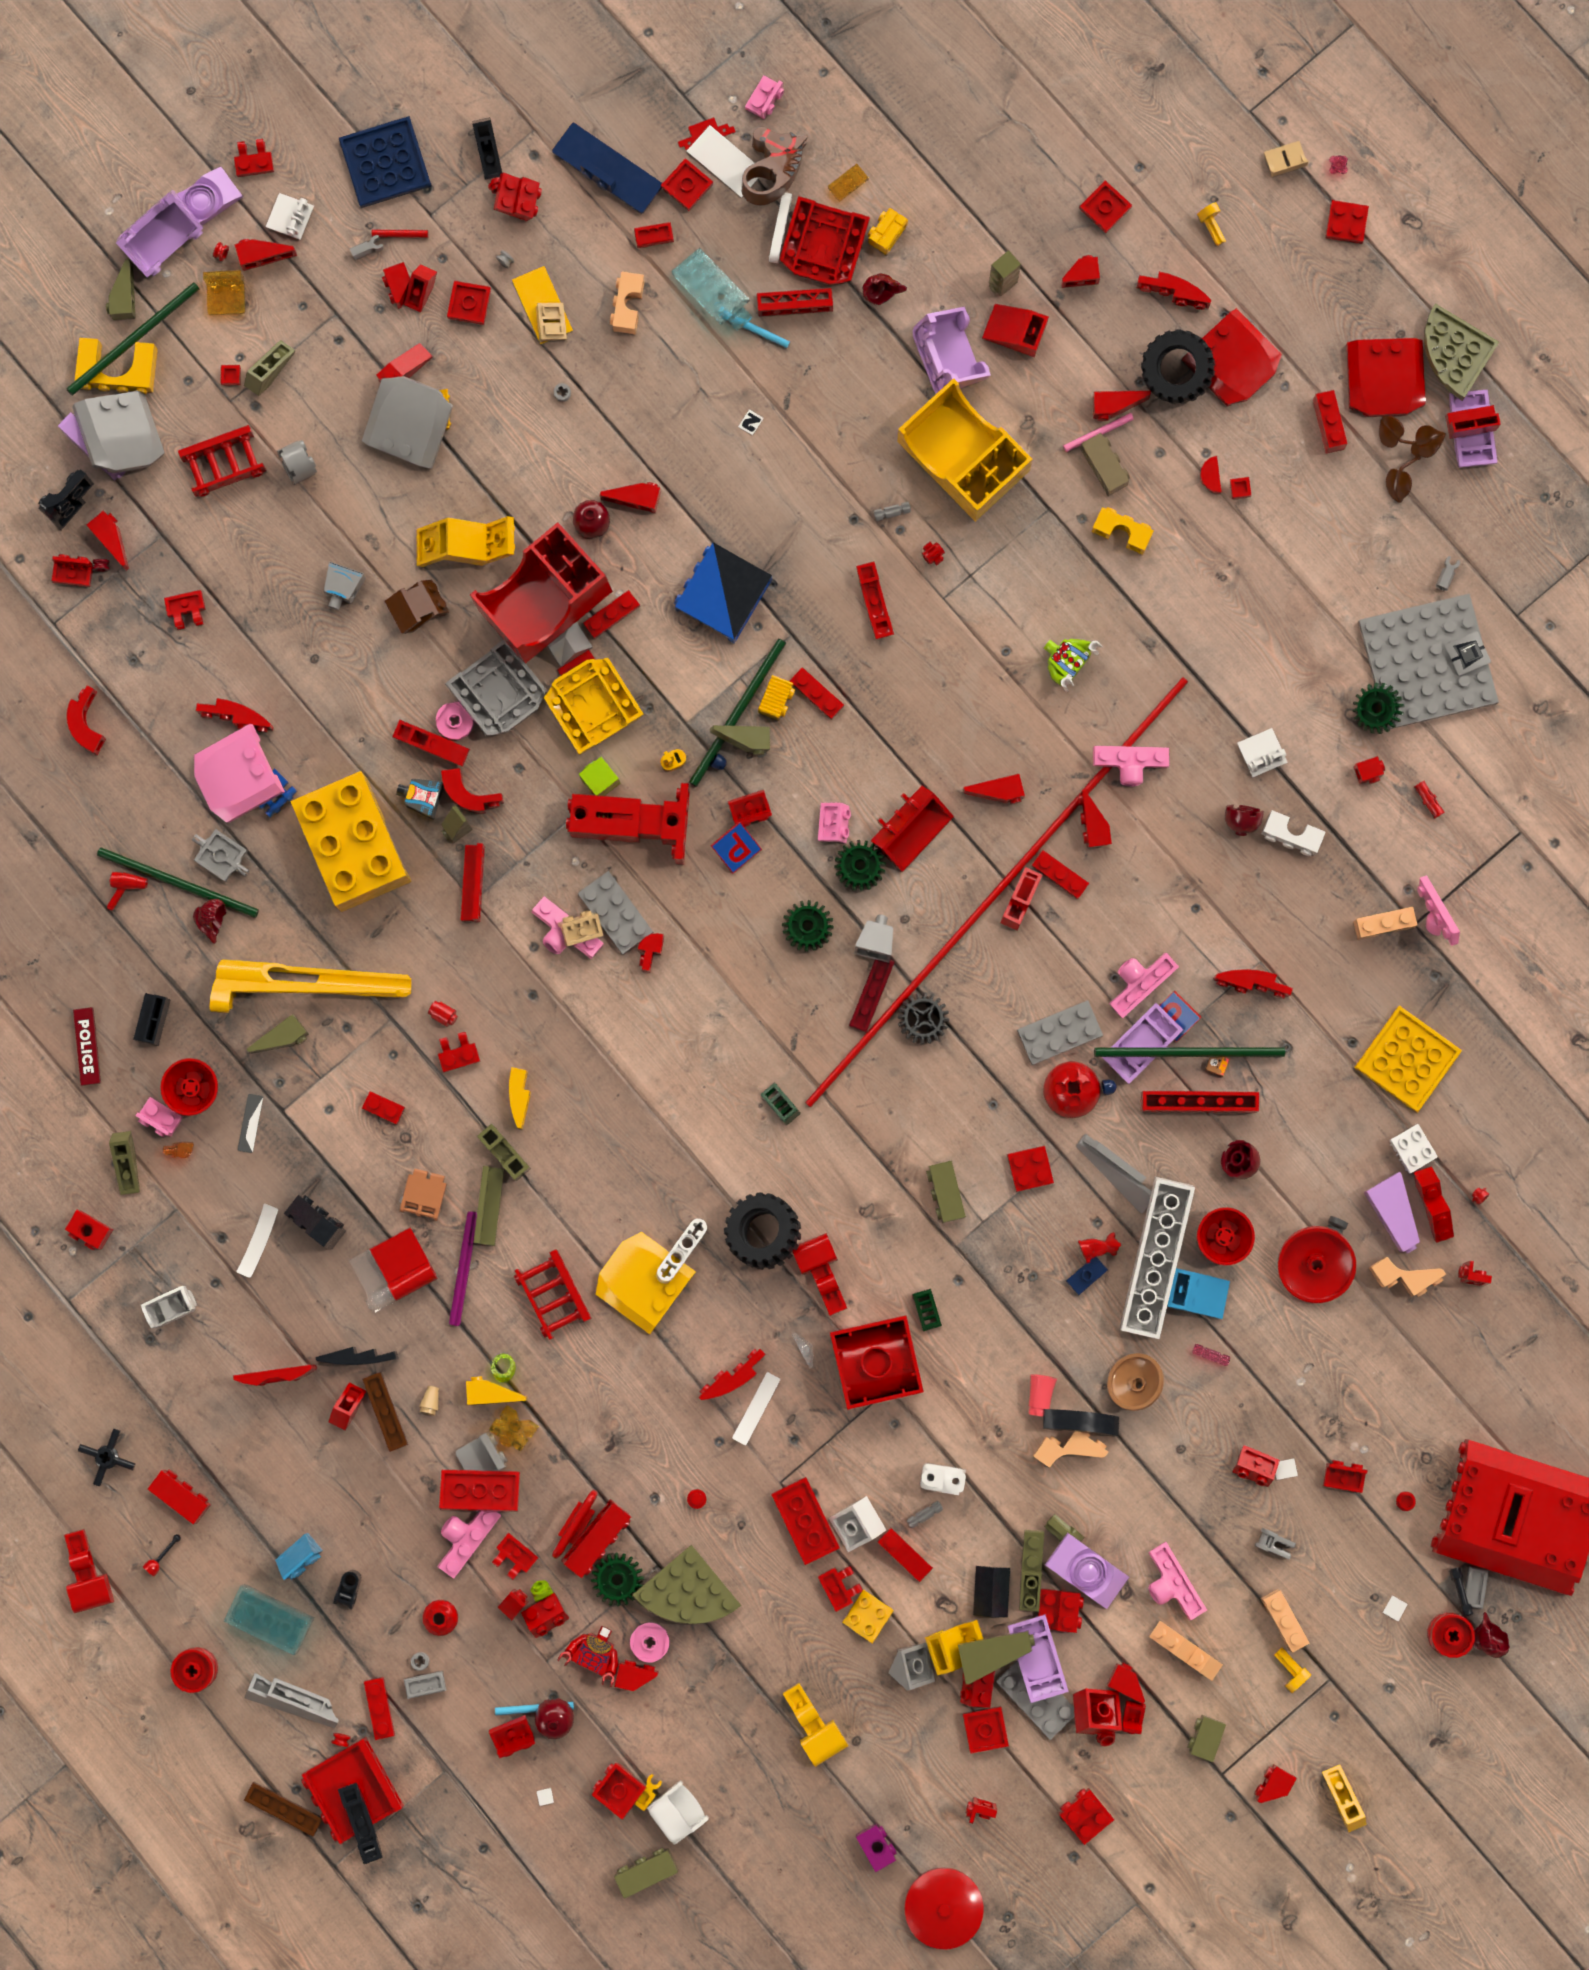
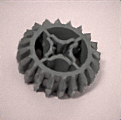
M926 992L923 993V998H920L919 993H916V1000L909 996L908 999L911 1003L903 1002L906 1009L899 1008V1011L904 1013V1015H898L897 1018L903 1020V1022L898 1023V1026H905L901 1033L903 1034L908 1031L907 1039L914 1036L913 1043H916L917 1038H920L921 1045L924 1044V1039H927L928 1044H931V1037L938 1041L936 1034L938 1033L943 1036L944 1032L940 1029L948 1028L943 1022H949V1018L944 1017V1015L949 1014V1011H942L946 1005L945 1003L940 1006L938 1005L941 1001L940 998H937L935 1002L933 1001L934 994H931L930 999H927ZM921 1003L930 1005L924 1011H920L913 1006ZM935 1009L939 1014L938 1026L934 1024L930 1017ZM909 1011L913 1013L917 1020L912 1028L907 1020ZM928 1013L927 1019L929 1021H923L919 1024L920 1018L918 1016H924ZM923 1026L933 1030L927 1034L917 1033V1030Z

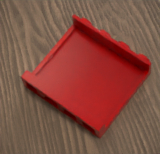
M367 1737L302 1774L303 1779L301 1781L304 1787L310 1789L313 1795L311 1796L312 1802L321 1809L322 1813L320 1815L323 1822L329 1824L332 1830L330 1834L335 1842L338 1841L339 1844L355 1836L346 1808L343 1807L338 1792L339 1788L357 1782L373 1824L404 1807Z

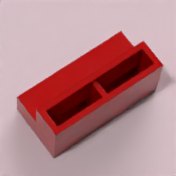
M1494 405L1451 412L1445 416L1450 439L1493 432L1501 425L1499 413H1495Z

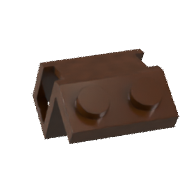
M432 580L419 581L408 590L402 588L385 600L402 634L413 633L433 617H441L449 613L446 602L442 599L437 585Z

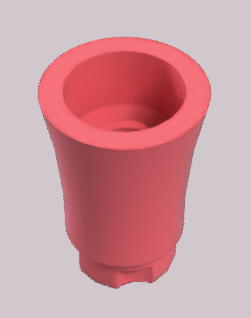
M1030 1374L1031 1386L1028 1405L1030 1407L1028 1414L1043 1417L1044 1409H1050L1057 1378Z

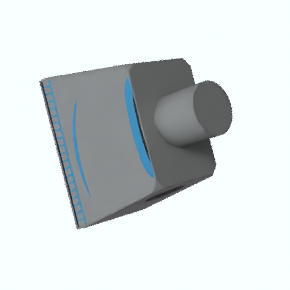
M329 562L324 587L325 594L331 597L328 607L339 610L342 601L351 604L366 579L364 573Z

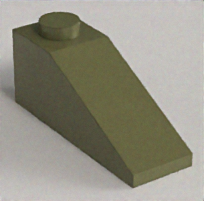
M129 258L125 259L109 294V303H106L107 314H110L113 320L136 319L133 263Z
M281 340L277 342L247 371L244 386L260 396L272 384L294 355L295 350Z
M713 725L710 728L711 734L746 752H753L755 756L764 755V753L770 750V727Z
M456 805L452 807L441 824L444 828L441 831L447 840L452 839L454 843L473 830Z
M292 1014L248 1047L247 1051L254 1054L290 1047L295 1044L300 1045L307 1040L306 1036L309 1033L298 1018Z
M131 1131L112 1133L109 1146L120 1195L139 1193L140 1186Z

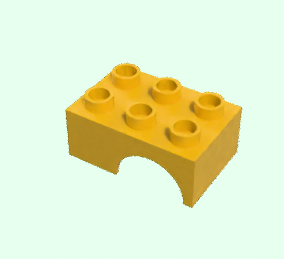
M954 378L898 429L897 442L975 522L1028 474L1031 469L1033 459L1002 427H994L978 414L967 401L959 387V383Z
M362 771L290 801L334 905L341 912L412 882L390 837L384 816L368 779Z

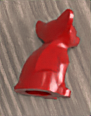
M1114 1232L1110 1233L1105 1241L1098 1239L1078 1240L1079 1247L1087 1264L1090 1263L1092 1258L1103 1256L1107 1252L1115 1256L1119 1247H1121V1243L1115 1239Z

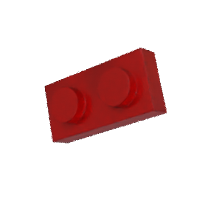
M370 1091L362 1109L394 1124H398L405 1107Z

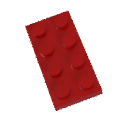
M441 1470L439 1509L518 1512L520 1472Z
M807 1477L771 1494L804 1565L840 1549Z

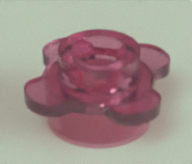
M1341 155L1331 156L1329 159L1331 163L1330 173L1346 174L1348 171L1346 167L1348 158Z

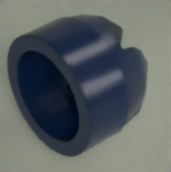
M718 753L710 766L716 770H723L727 765V761L724 756Z
M1110 1079L1102 1080L1104 1095L1113 1094L1117 1088L1116 1083Z

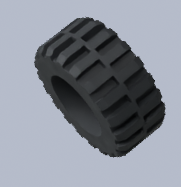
M1175 329V331L1169 330L1161 336H1156L1155 340L1148 344V349L1142 356V377L1148 389L1159 399L1172 404H1186V402L1194 401L1198 396H1202L1206 388L1210 387L1212 377L1215 374V360L1213 359L1211 349L1201 337L1190 331ZM1175 349L1188 351L1196 362V370L1193 377L1181 385L1167 382L1161 374V362L1164 356Z
M762 1192L756 1193V1196L749 1194L746 1196V1200L742 1201L740 1199L736 1202L738 1206L735 1209L733 1207L730 1209L731 1216L730 1218L726 1217L725 1220L727 1227L724 1228V1234L727 1236L725 1241L730 1247L729 1250L747 1266L761 1270L765 1267L773 1269L776 1264L779 1266L785 1263L784 1259H790L793 1256L791 1254L793 1249L797 1251L799 1246L797 1240H801V1233L799 1232L801 1224L797 1220L796 1212L780 1197L770 1193L765 1195ZM770 1214L774 1216L779 1223V1231L775 1240L763 1248L751 1246L747 1241V1229L750 1223L760 1215Z

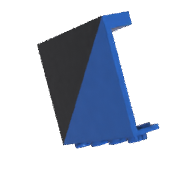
M713 542L711 546L705 548L703 552L704 558L701 563L697 562L695 565L693 577L691 579L688 578L685 582L683 594H679L675 599V610L677 612L681 610L728 637V641L735 644L770 585L772 575Z

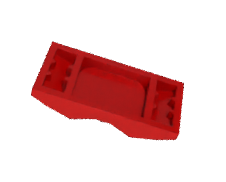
M304 1365L233 1375V1380L254 1386H264L267 1383L297 1381L317 1370V1365Z

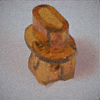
M175 1142L172 1143V1146H163L164 1155H172V1158H188L192 1154L194 1143Z

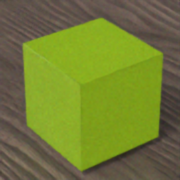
M602 757L589 763L579 773L580 779L591 793L596 796H605L621 784L619 778Z

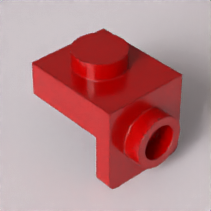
M1126 1701L1122 1718L1123 1732L1142 1734L1146 1704Z

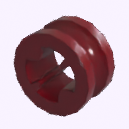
M92 560L94 567H92L93 571L107 572L110 570L107 566L110 563L109 560Z

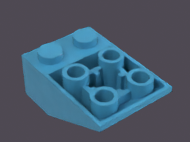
M1176 1268L1167 1307L1223 1319L1230 1281Z
M309 1533L304 1534L275 1559L284 1580L288 1578L292 1580L299 1577L306 1571L305 1566L314 1564L321 1558L319 1554L323 1550Z

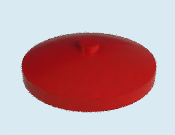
M1311 1226L1298 1230L1284 1242L1278 1256V1272L1284 1287L1296 1298L1309 1303H1325L1338 1298L1350 1287L1356 1274V1257L1352 1246L1342 1234L1328 1227Z
M935 1868L921 1874L912 1883L905 1898V1917L911 1932L919 1941L935 1949L947 1950L964 1945L973 1938L982 1923L984 1905L977 1885L969 1876L953 1868Z

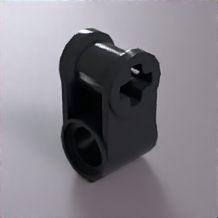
M349 1570L342 1576L333 1604L339 1603L348 1606L351 1610L353 1609L362 1578L357 1570ZM349 1574L355 1576V1584H349L347 1582V1576Z

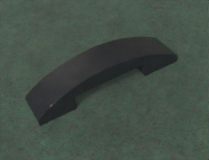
M1044 1409L1043 1429L1088 1432L1118 1437L1119 1417L1085 1411Z
M357 1782L339 1788L338 1792L352 1825L363 1864L383 1858L369 1810Z

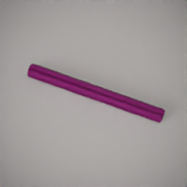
M472 1211L467 1213L449 1324L453 1326H460L474 1246L477 1212Z

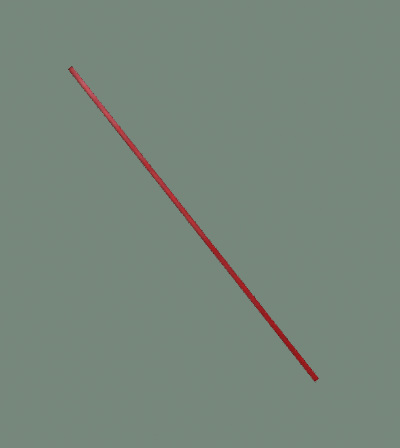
M1184 677L1179 680L1121 747H1131L1188 683ZM1103 766L1083 790H1086L1089 794L1112 767ZM1078 795L805 1102L809 1107L813 1106L900 1008L903 1002L907 1000L1079 806Z

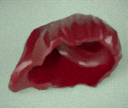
M879 273L867 278L863 284L862 292L867 302L881 305L895 294L905 292L907 287L892 279L889 275Z
M211 899L201 907H197L193 913V920L196 926L213 944L217 942L216 938L222 925L223 916L227 914L224 902L220 899Z
M1484 1612L1481 1624L1474 1630L1475 1642L1473 1646L1483 1651L1486 1655L1501 1658L1509 1652L1508 1634L1492 1623L1488 1614Z

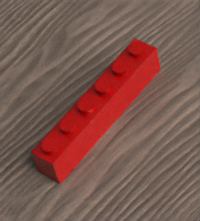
M1142 1091L1141 1112L1257 1113L1259 1112V1092Z

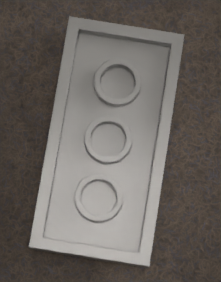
M609 871L578 893L589 910L598 914L601 926L622 955L638 945L643 938L654 933Z
M1088 1000L1017 1029L1031 1065L1103 1036Z
M1018 1660L996 1680L1002 1689L1050 1740L1075 1717L1074 1707L1062 1694L1031 1703Z

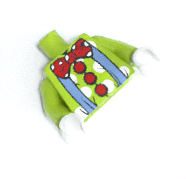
M1064 639L1058 646L1052 640H1049L1043 649L1051 654L1047 663L1052 680L1062 686L1065 692H1068L1069 690L1066 686L1069 684L1074 686L1072 680L1090 658L1091 652L1089 651L1098 655L1099 652L1095 649L1097 647L1102 648L1103 646L1098 641L1090 642L1081 639Z

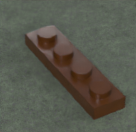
M382 1372L363 1378V1383L389 1452L409 1445Z
M256 1782L252 1783L244 1801L313 1837L322 1822L321 1816Z

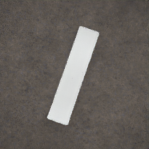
M264 1204L255 1232L237 1269V1273L249 1278L252 1276L271 1233L278 1212L277 1208Z
M768 1372L766 1373L732 1437L734 1440L744 1445L747 1444L780 1378Z

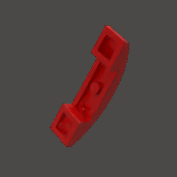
M875 561L856 566L875 639L894 635Z

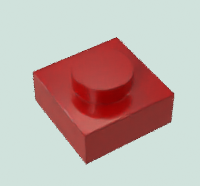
M221 365V385H241V366Z
M1249 477L1230 479L1232 499L1252 496Z

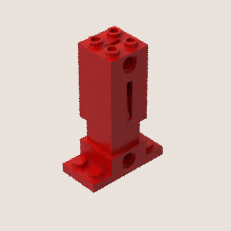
M681 783V788H677V802L664 801V805L643 804L641 799L572 794V799H568L570 818L566 819L567 832L570 833L572 838L640 843V838L661 840L663 845H672L671 856L672 859H675L676 864L684 865L690 797L689 783ZM580 814H586L583 819H577ZM671 821H677L675 826L668 825Z

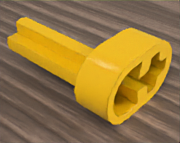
M1214 202L1203 208L1197 216L1201 223H1205L1216 246H1220L1226 240L1214 218L1220 213L1217 203Z
M679 749L669 753L665 751L661 758V766L667 772L674 771L685 765L686 755ZM675 754H678V756L680 757V763L677 762L674 756Z
M1283 1647L1274 1654L1293 1676L1285 1684V1687L1292 1694L1309 1679L1311 1674L1305 1667L1302 1669Z

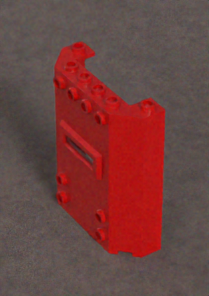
M1465 1439L1464 1442H1461L1458 1450L1460 1458L1463 1460L1457 1466L1456 1472L1459 1473L1457 1481L1454 1480L1451 1486L1453 1494L1452 1498L1448 1499L1445 1510L1447 1515L1440 1524L1442 1532L1441 1534L1437 1533V1536H1434L1432 1539V1552L1572 1596L1574 1584H1579L1589 1554V1478ZM1516 1493L1523 1497L1510 1537L1504 1535L1503 1532L1514 1494Z

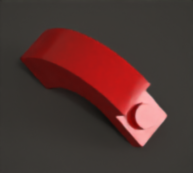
M86 685L85 689H82L78 695V702L73 699L69 702L67 724L74 739L86 750L98 756L106 738L91 730L87 724V711L97 691Z
M460 768L441 770L444 788L452 801L460 808L471 813L486 814L485 806H488V808H498L500 804H504L502 793L478 796L468 792L464 787Z

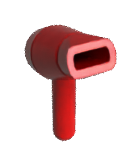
M112 872L109 883L112 888L117 890L108 903L107 909L110 911L114 910L125 890L146 889L148 879L125 872Z

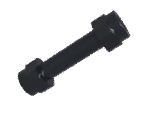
M1461 1568L1449 1570L1451 1580H1454L1461 1606L1459 1608L1462 1617L1473 1615V1609L1471 1604L1468 1603L1462 1582L1463 1574Z

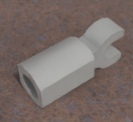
M375 235L369 242L365 241L349 248L354 260L367 256L374 250H383V244L375 245V242L380 240L379 236Z
M1451 556L1446 558V568L1442 569L1436 583V588L1443 591H1448L1455 574L1454 570L1460 565V560H1457L1455 565H1451L1449 563Z

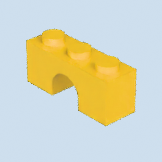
M1102 507L1091 531L1109 540L1113 531L1117 529L1124 530L1129 536L1126 548L1141 555L1144 554L1154 532L1148 524L1134 522L1132 517L1127 515L1121 516L1117 514V511L1109 507L1106 509Z

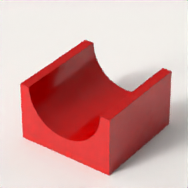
M906 1315L830 1332L847 1410L924 1392Z

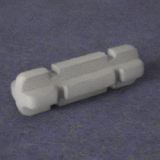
M909 502L901 503L900 506L897 504L885 507L884 510L877 509L874 511L876 521L883 520L884 517L887 519L901 515V513H910L911 507Z
M936 1501L931 1504V1507L928 1506L916 1513V1516L908 1518L907 1523L910 1528L918 1526V1523H923L934 1516L935 1513L941 1512L943 1507L940 1502Z

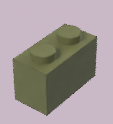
M1205 1715L1197 1718L1194 1725L1195 1735L1190 1737L1187 1745L1189 1753L1213 1762L1226 1724Z

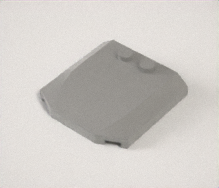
M405 376L383 378L362 442L416 465L431 469L434 466L453 405L443 397L439 390Z
M133 391L84 399L73 404L72 408L93 468L107 469V472L110 473L147 468L164 455L165 452L145 394Z
M502 640L490 649V652L462 673H458L445 683L486 737L508 733L536 712L547 691L505 640Z

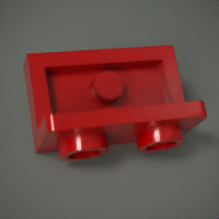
M64 554L52 557L54 567L51 581L53 583L91 586L92 567L94 565L88 558L78 556L75 559Z
M764 790L727 801L735 824L740 821L744 827H747L751 822L757 820L762 822L767 820L769 816H772Z
M1332 1460V1464L1326 1463L1323 1486L1363 1493L1365 1475L1368 1470L1363 1469V1465L1352 1463L1351 1467L1343 1466L1344 1462Z
M555 1592L521 1612L529 1631L535 1638L546 1635L548 1631L563 1625L569 1619Z
M995 1671L970 1684L965 1683L963 1673L960 1703L972 1707L990 1708Z
M526 1715L489 1730L499 1758L509 1757L514 1752L528 1749L535 1744L534 1733Z

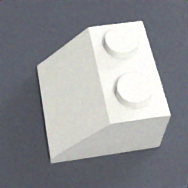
M867 1496L829 1518L848 1552L873 1540L886 1531Z

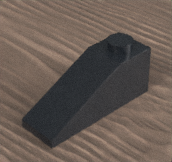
M491 118L474 120L472 125L484 178L486 180L500 177V174L503 172Z

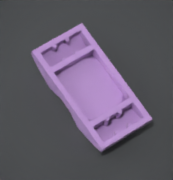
M222 167L201 176L188 189L177 193L201 225H204L243 198Z
M1488 389L1469 391L1463 401L1452 393L1449 394L1450 413L1490 406ZM1493 432L1454 438L1459 468L1497 464Z
M1155 1003L1112 1047H1167L1183 1029ZM1156 1057L1102 1058L1130 1084Z
M1068 1532L1045 1564L1106 1609L1129 1579V1576Z
M1042 1615L1009 1625L1010 1634L1029 1630V1634L1034 1636L1035 1646H1032L1033 1650L1018 1658L1030 1702L1033 1703L1069 1692L1046 1616Z

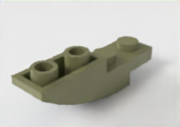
M1024 1530L1019 1610L1039 1612L1044 1531Z

